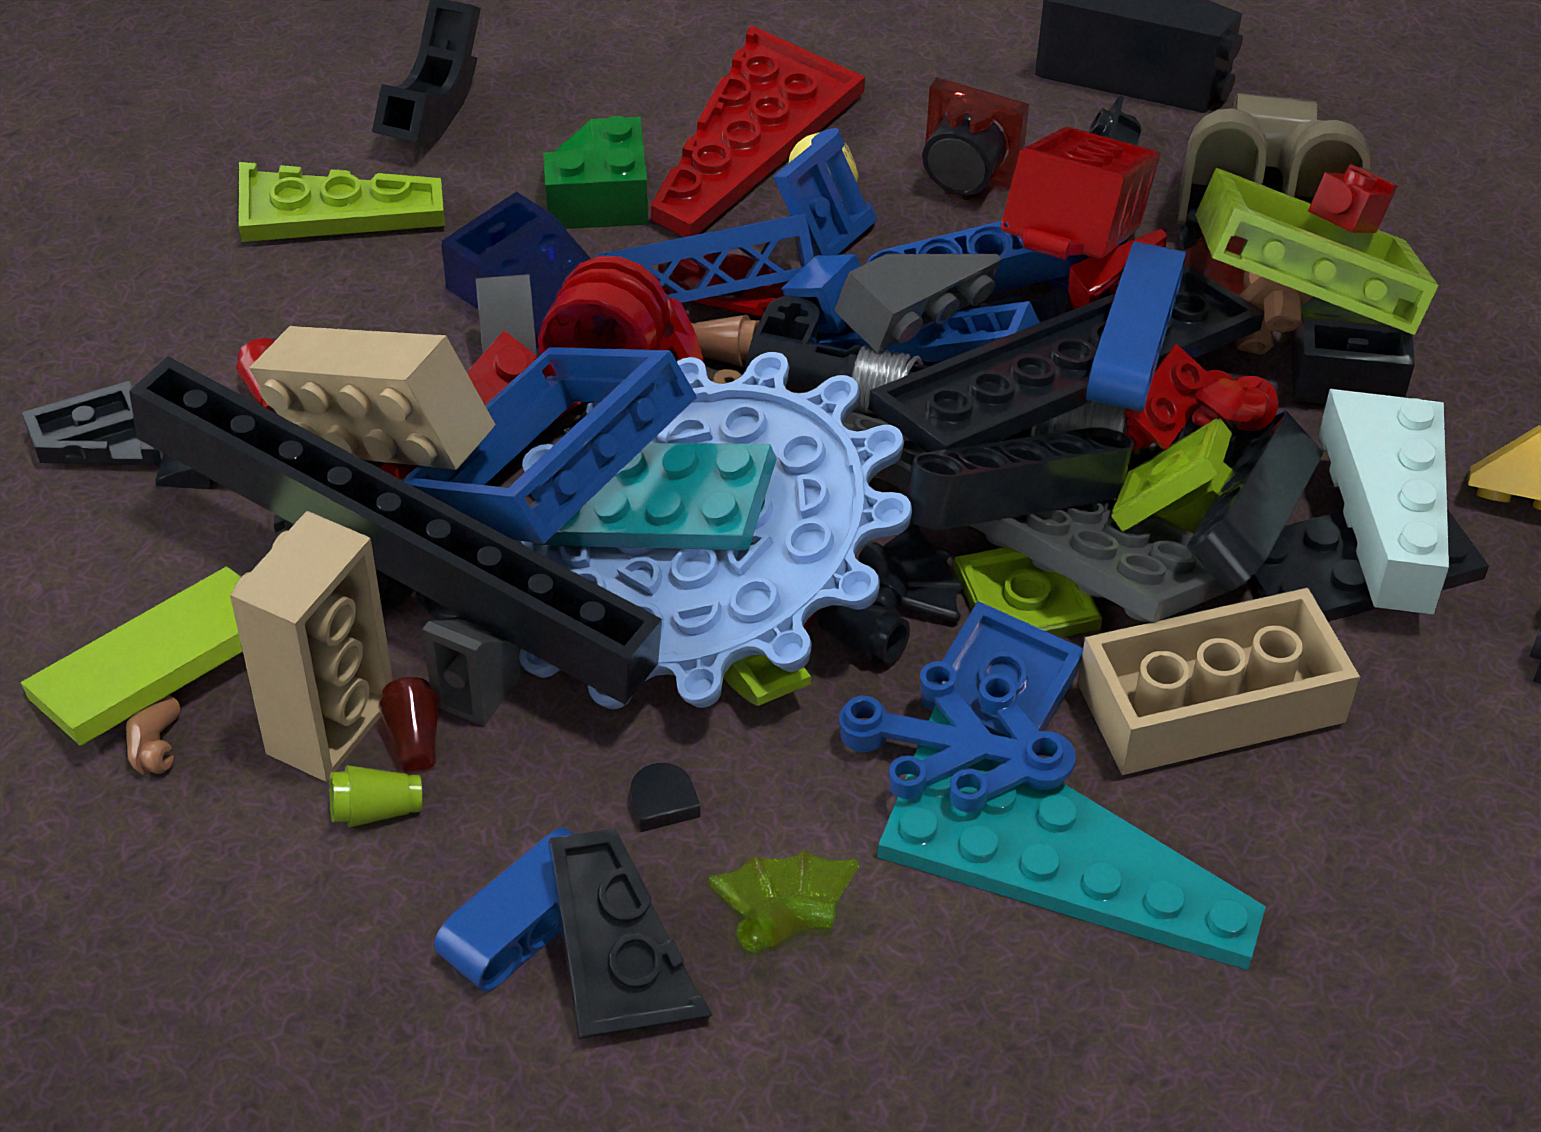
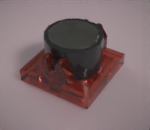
M936 77L929 89L926 140L922 152L923 166L929 177L944 189L945 194L950 195L953 192L963 195L965 200H970L983 194L989 183L1010 189L1019 152L1025 147L1029 104ZM994 119L1002 126L1004 131H1001L999 126L994 123Z

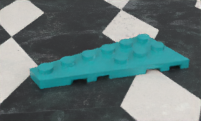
M935 706L929 721L952 726L940 709ZM919 745L914 757L923 760L942 750ZM984 759L965 769H975L985 774L1003 763ZM907 774L904 781H912L917 777ZM954 774L927 786L925 791L916 798L902 799L897 797L878 844V858L1245 970L1249 969L1266 906L1064 783L1051 790H1037L1025 783H1021L988 799L985 806L975 812H963L952 805L950 801V780ZM964 787L960 789V791L965 794H974L978 792V790L973 787Z

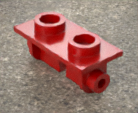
M1178 344L1171 348L1155 370L1143 412L1126 409L1123 413L1129 418L1125 422L1129 428L1124 434L1135 439L1133 440V450L1148 447L1155 442L1162 450L1166 451L1199 406V403L1195 401L1193 396L1201 387L1216 381Z

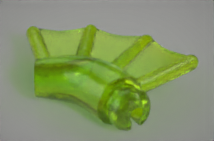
M802 850L800 854L783 859L753 856L746 864L733 872L711 875L708 878V884L746 917V919L738 923L736 930L740 944L750 952H760L766 946L773 947L799 931L834 929L838 900L858 870L859 861L855 858L850 860H827L810 854L808 850Z

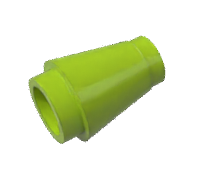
M346 765V769L343 772L330 773V812L332 822H347L348 828L407 815L410 812H421L422 782L420 775H408L407 773Z

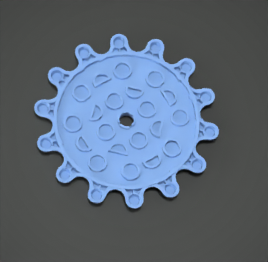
M767 352L753 359L746 372L740 378L725 384L710 381L705 364L700 359L690 357L678 360L677 363L697 398L650 442L771 444L777 460L749 550L544 546L521 541L524 546L662 619L659 661L646 680L657 675H675L680 696L686 702L699 708L711 706L718 701L721 696L725 672L734 662L742 660L747 656H766L774 665L788 672L803 668L810 659L812 645L809 635L804 629L807 619L820 608L831 605L845 606L858 610L871 606L878 596L879 577L874 569L860 563L855 556L860 548L871 540L894 536L904 532L908 528L912 516V506L906 496L901 493L878 492L868 486L873 476L893 465L901 458L904 439L900 430L892 425H880L857 432L848 430L842 424L857 407L859 398L857 382L852 377L838 375L829 378L816 389L800 394L790 392L785 388L789 374V364L787 358L777 352ZM588 403L587 414L599 403ZM544 444L531 449L525 455L522 462L524 472L554 445ZM521 648L519 661L523 668L533 675L546 678L560 670ZM588 685L589 694L597 704L608 709H618L624 706L621 702Z

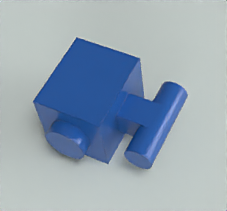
M856 254L817 255L781 289L784 297H802L816 304L819 309L818 333H840L848 324L834 312V308L848 272L861 266Z

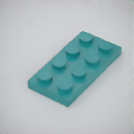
M649 443L544 544H533L544 546L749 550L777 458L771 444Z

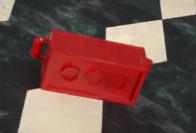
M1066 126L1020 150L1000 229H1003L1002 232L1020 236L1024 242L1023 248L1063 260H1066L1068 255L1081 254L1101 259L1141 227L1160 154L1156 150Z

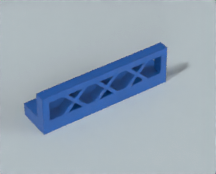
M806 213L595 255V257L620 256L641 264L658 279L662 287L665 286L674 292L667 294L668 297L680 300L681 303L790 281L814 258ZM795 237L801 267L783 270L770 261L768 257L779 240ZM766 243L761 253L751 247V245ZM738 248L753 258L755 262L744 279L735 281L718 268L729 250ZM718 252L711 263L701 257V255ZM689 258L704 268L706 272L695 289L686 291L668 278L681 259ZM668 262L662 273L651 267V265ZM762 266L772 272L771 274L757 276ZM713 276L724 282L707 286Z

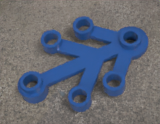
M940 661L928 663L922 668L920 672V693L927 701L937 705L952 726L887 713L884 706L875 698L864 695L852 698L841 709L839 714L840 738L844 745L854 751L869 752L876 750L885 743L887 738L942 750L923 760L914 756H902L891 763L889 767V788L894 795L902 799L916 798L925 791L927 786L954 774L950 780V801L952 805L963 812H975L983 808L988 799L1021 783H1025L1037 790L1055 789L1064 783L1075 767L1076 755L1072 744L1058 733L1038 730L1016 702L1015 682L1004 674H990L982 679L979 686V704L986 713L997 715L1012 738L993 735L988 731L956 689L955 669L951 665ZM932 680H943L946 683L943 685H934L930 682ZM992 692H1002L1006 695L1003 697H993L989 694ZM1040 755H1045V756H1050V757H1049V758H1042V757H1039V756H1040ZM984 759L1003 763L985 774L975 769H965ZM904 774H912L917 778L912 781H904L898 777ZM964 787H973L977 789L978 792L974 794H965L962 793L960 789Z

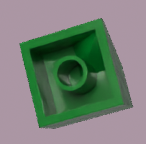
M612 116L609 118L590 119L557 150L543 153L548 230L648 225L647 175L641 116Z

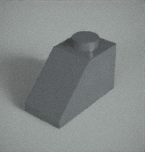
M466 619L428 621L422 629L433 706L485 727L521 677L518 646Z

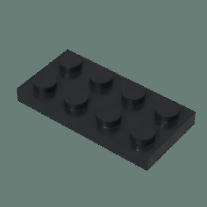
M1448 509L1449 569L1441 591L1483 580L1489 568L1486 560ZM1343 511L1284 526L1266 561L1247 582L1258 599L1308 588L1328 622L1378 608L1373 605L1356 553L1358 542L1353 527H1347Z

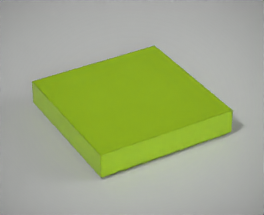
M1217 418L1173 444L1166 451L1163 450L1128 472L1111 515L1122 531L1129 529L1219 475L1232 433L1221 418L1218 420Z
M1003 547L954 557L953 569L959 582L964 585L963 591L972 610L979 601L1059 638L1101 629L1102 617L1092 596L1081 591L1077 587V582L1058 572L1045 571L1034 566L1031 563L1030 557L1013 548Z

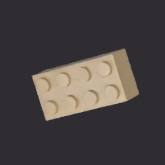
M289 326L249 367V370L261 387V396L268 405L274 408L278 415L362 460L457 470L496 425L446 335Z
M306 511L290 530L282 532L277 537L272 549L251 572L245 573L238 580L230 597L266 754L327 782L330 779V773L335 772L394 701L396 696L371 538Z
M1304 588L1160 620L1155 623L1151 622L1085 637L1077 684L1121 774L1125 775L1346 723L1360 676L1310 590Z

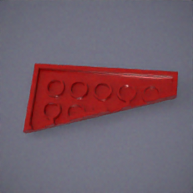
M750 25L746 33L744 46L735 52L729 73L726 77H721L700 115L693 138L688 137L682 148V157L677 167L670 169L651 203V220L683 237L698 235L786 160L799 141L806 136L820 131L861 96L865 91V76Z

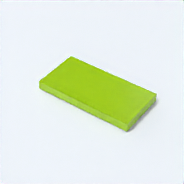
M226 566L21 682L27 698L78 745L86 744L132 717L140 710L158 702L243 652L230 597L241 576Z

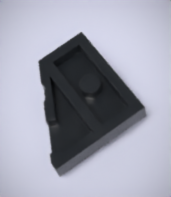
M130 381L22 412L26 429L40 463L156 465L162 463L159 450L138 440L136 437L129 390L133 388Z

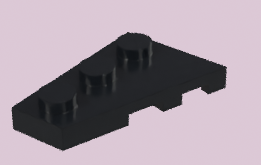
M616 829L550 838L548 847L578 1039L710 1018L712 1013L702 994L699 995L683 965L684 959L674 940H670L651 903L652 898Z

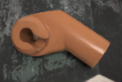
M171 695L140 710L128 719L126 723L128 761L137 772L143 775H149L151 772L162 774L173 763L174 756L164 754L172 749L171 745L166 741L160 740V732L176 720L181 713L178 701Z

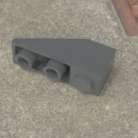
M885 254L848 272L834 312L876 352L897 342L904 344L933 323L937 325L943 324L956 311L970 304L977 306L984 302L995 287L993 279L1002 258L997 254Z

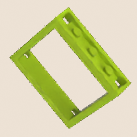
M1219 168L1215 169L1195 214L1212 258L1410 334H1416L1439 285L1406 240L1380 230L1377 233L1349 232L1308 212L1310 203ZM1236 235L1246 239L1239 255L1225 250L1231 236L1234 237Z

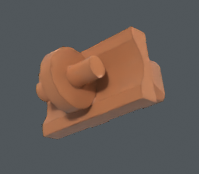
M1245 271L1243 281L1246 289L1238 296L1264 311L1261 330L1236 340V348L1241 351L1261 355L1274 346L1273 330L1284 333L1293 331L1302 324V306L1313 296Z

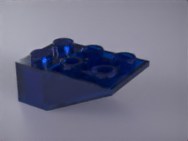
M517 191L441 241L446 289L478 309L477 278L529 274L535 340L538 350L537 339L542 322L552 303L556 300L566 277L579 263L591 259L552 213Z

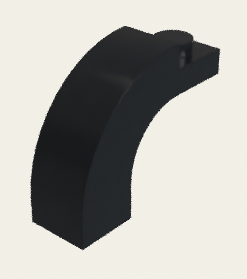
M429 0L418 55L410 74L402 84L396 87L381 83L372 127L373 133L420 144H432L442 137L462 108L473 79L478 58L471 56L481 11L480 7L452 0Z

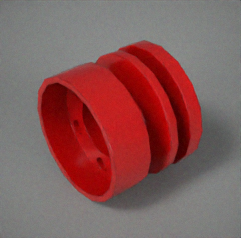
M597 256L579 263L566 277L556 300L552 303L542 322L537 339L539 353L541 355L549 347L657 350L670 317L668 297L653 274L641 264L623 257ZM551 363L546 366L550 376H556L557 373Z

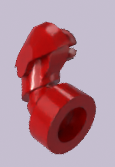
M1239 376L1232 380L1227 377L1220 378L1201 387L1193 396L1201 407L1193 413L1192 422L1196 426L1203 427L1217 418L1218 420L1221 418L1226 424L1231 420L1239 430H1260L1270 424L1277 413V393L1268 381L1257 376Z

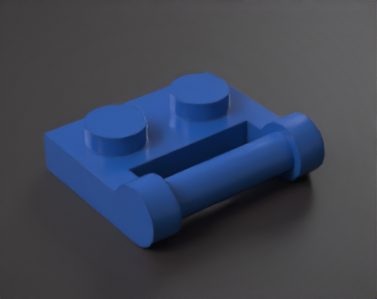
M831 128L814 136L811 140L812 144L773 176L790 215L806 213L814 257L817 255H838L877 220L872 204L865 202L842 151L845 142L838 128Z

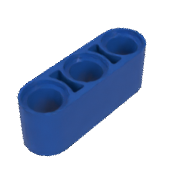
M562 827L548 834L456 910L439 929L434 941L436 953L479 990L489 992L497 988L561 933L548 841L552 837L575 834L570 829Z

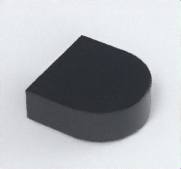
M655 763L642 768L632 779L630 787L631 806L640 832L701 817L700 802L692 780L682 768L669 763Z

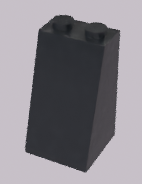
M1043 0L1035 75L1049 80L1206 113L1218 100L1225 101L1233 89L1235 83V74L1231 73L1233 60L1238 55L1243 42V36L1239 34L1242 13L1210 0Z

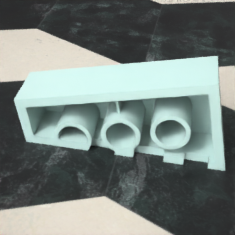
M1330 389L1318 438L1322 450H1327L1331 461L1329 472L1334 487L1339 486L1345 503L1343 514L1347 527H1353L1358 542L1356 553L1373 605L1378 608L1434 615L1449 569L1444 402Z

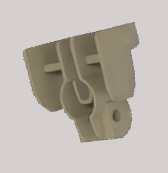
M1237 93L1233 108L1218 109L1205 115L1193 129L1187 144L1178 200L1177 224L1185 225L1191 185H1208L1216 168L1262 185L1265 167H1276L1280 170L1283 179L1281 193L1294 198L1299 196L1314 197L1325 172L1345 174L1350 164L1371 172L1369 146L1363 134L1352 124L1337 119L1318 120L1316 101Z

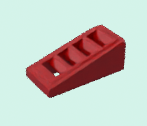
M1155 230L1119 245L1101 259L1091 257L1071 265L1068 288V301L1071 306L1076 309L1116 293L1133 241L1166 248L1167 234L1164 230Z

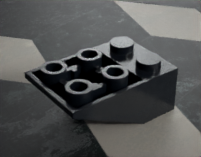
M1312 297L1302 306V324L1291 331L1293 401L1326 404L1330 389L1406 397L1415 366L1413 334L1316 297Z

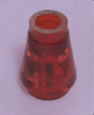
M404 677L394 680L383 688V698L378 703V709L396 757L399 760V767L405 772L430 769L436 764L438 694L431 690L430 683L423 678Z

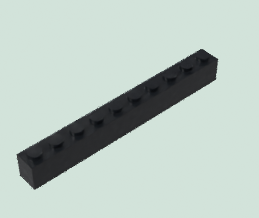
M167 356L129 390L138 440L292 524H295L306 511H309L370 537L375 569L625 705L658 665L662 619L173 358Z

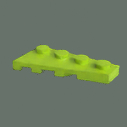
M239 162V231L242 242L445 226L441 178L377 173L371 180H362L351 175L350 171L333 169L330 170L328 177L302 175V168L296 166L281 165L278 173L258 171L256 163Z

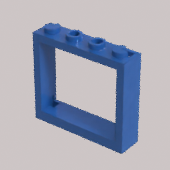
M549 347L485 405L496 425L457 470L417 466L403 481L513 540L544 544L685 410L697 396L671 351ZM551 363L557 375L545 378L542 370ZM574 402L599 403L509 488L485 486L491 478ZM531 493L535 501L528 505L525 497Z

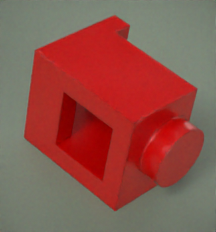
M1350 164L1345 174L1324 173L1308 212L1352 233H1377L1398 185L1354 164Z

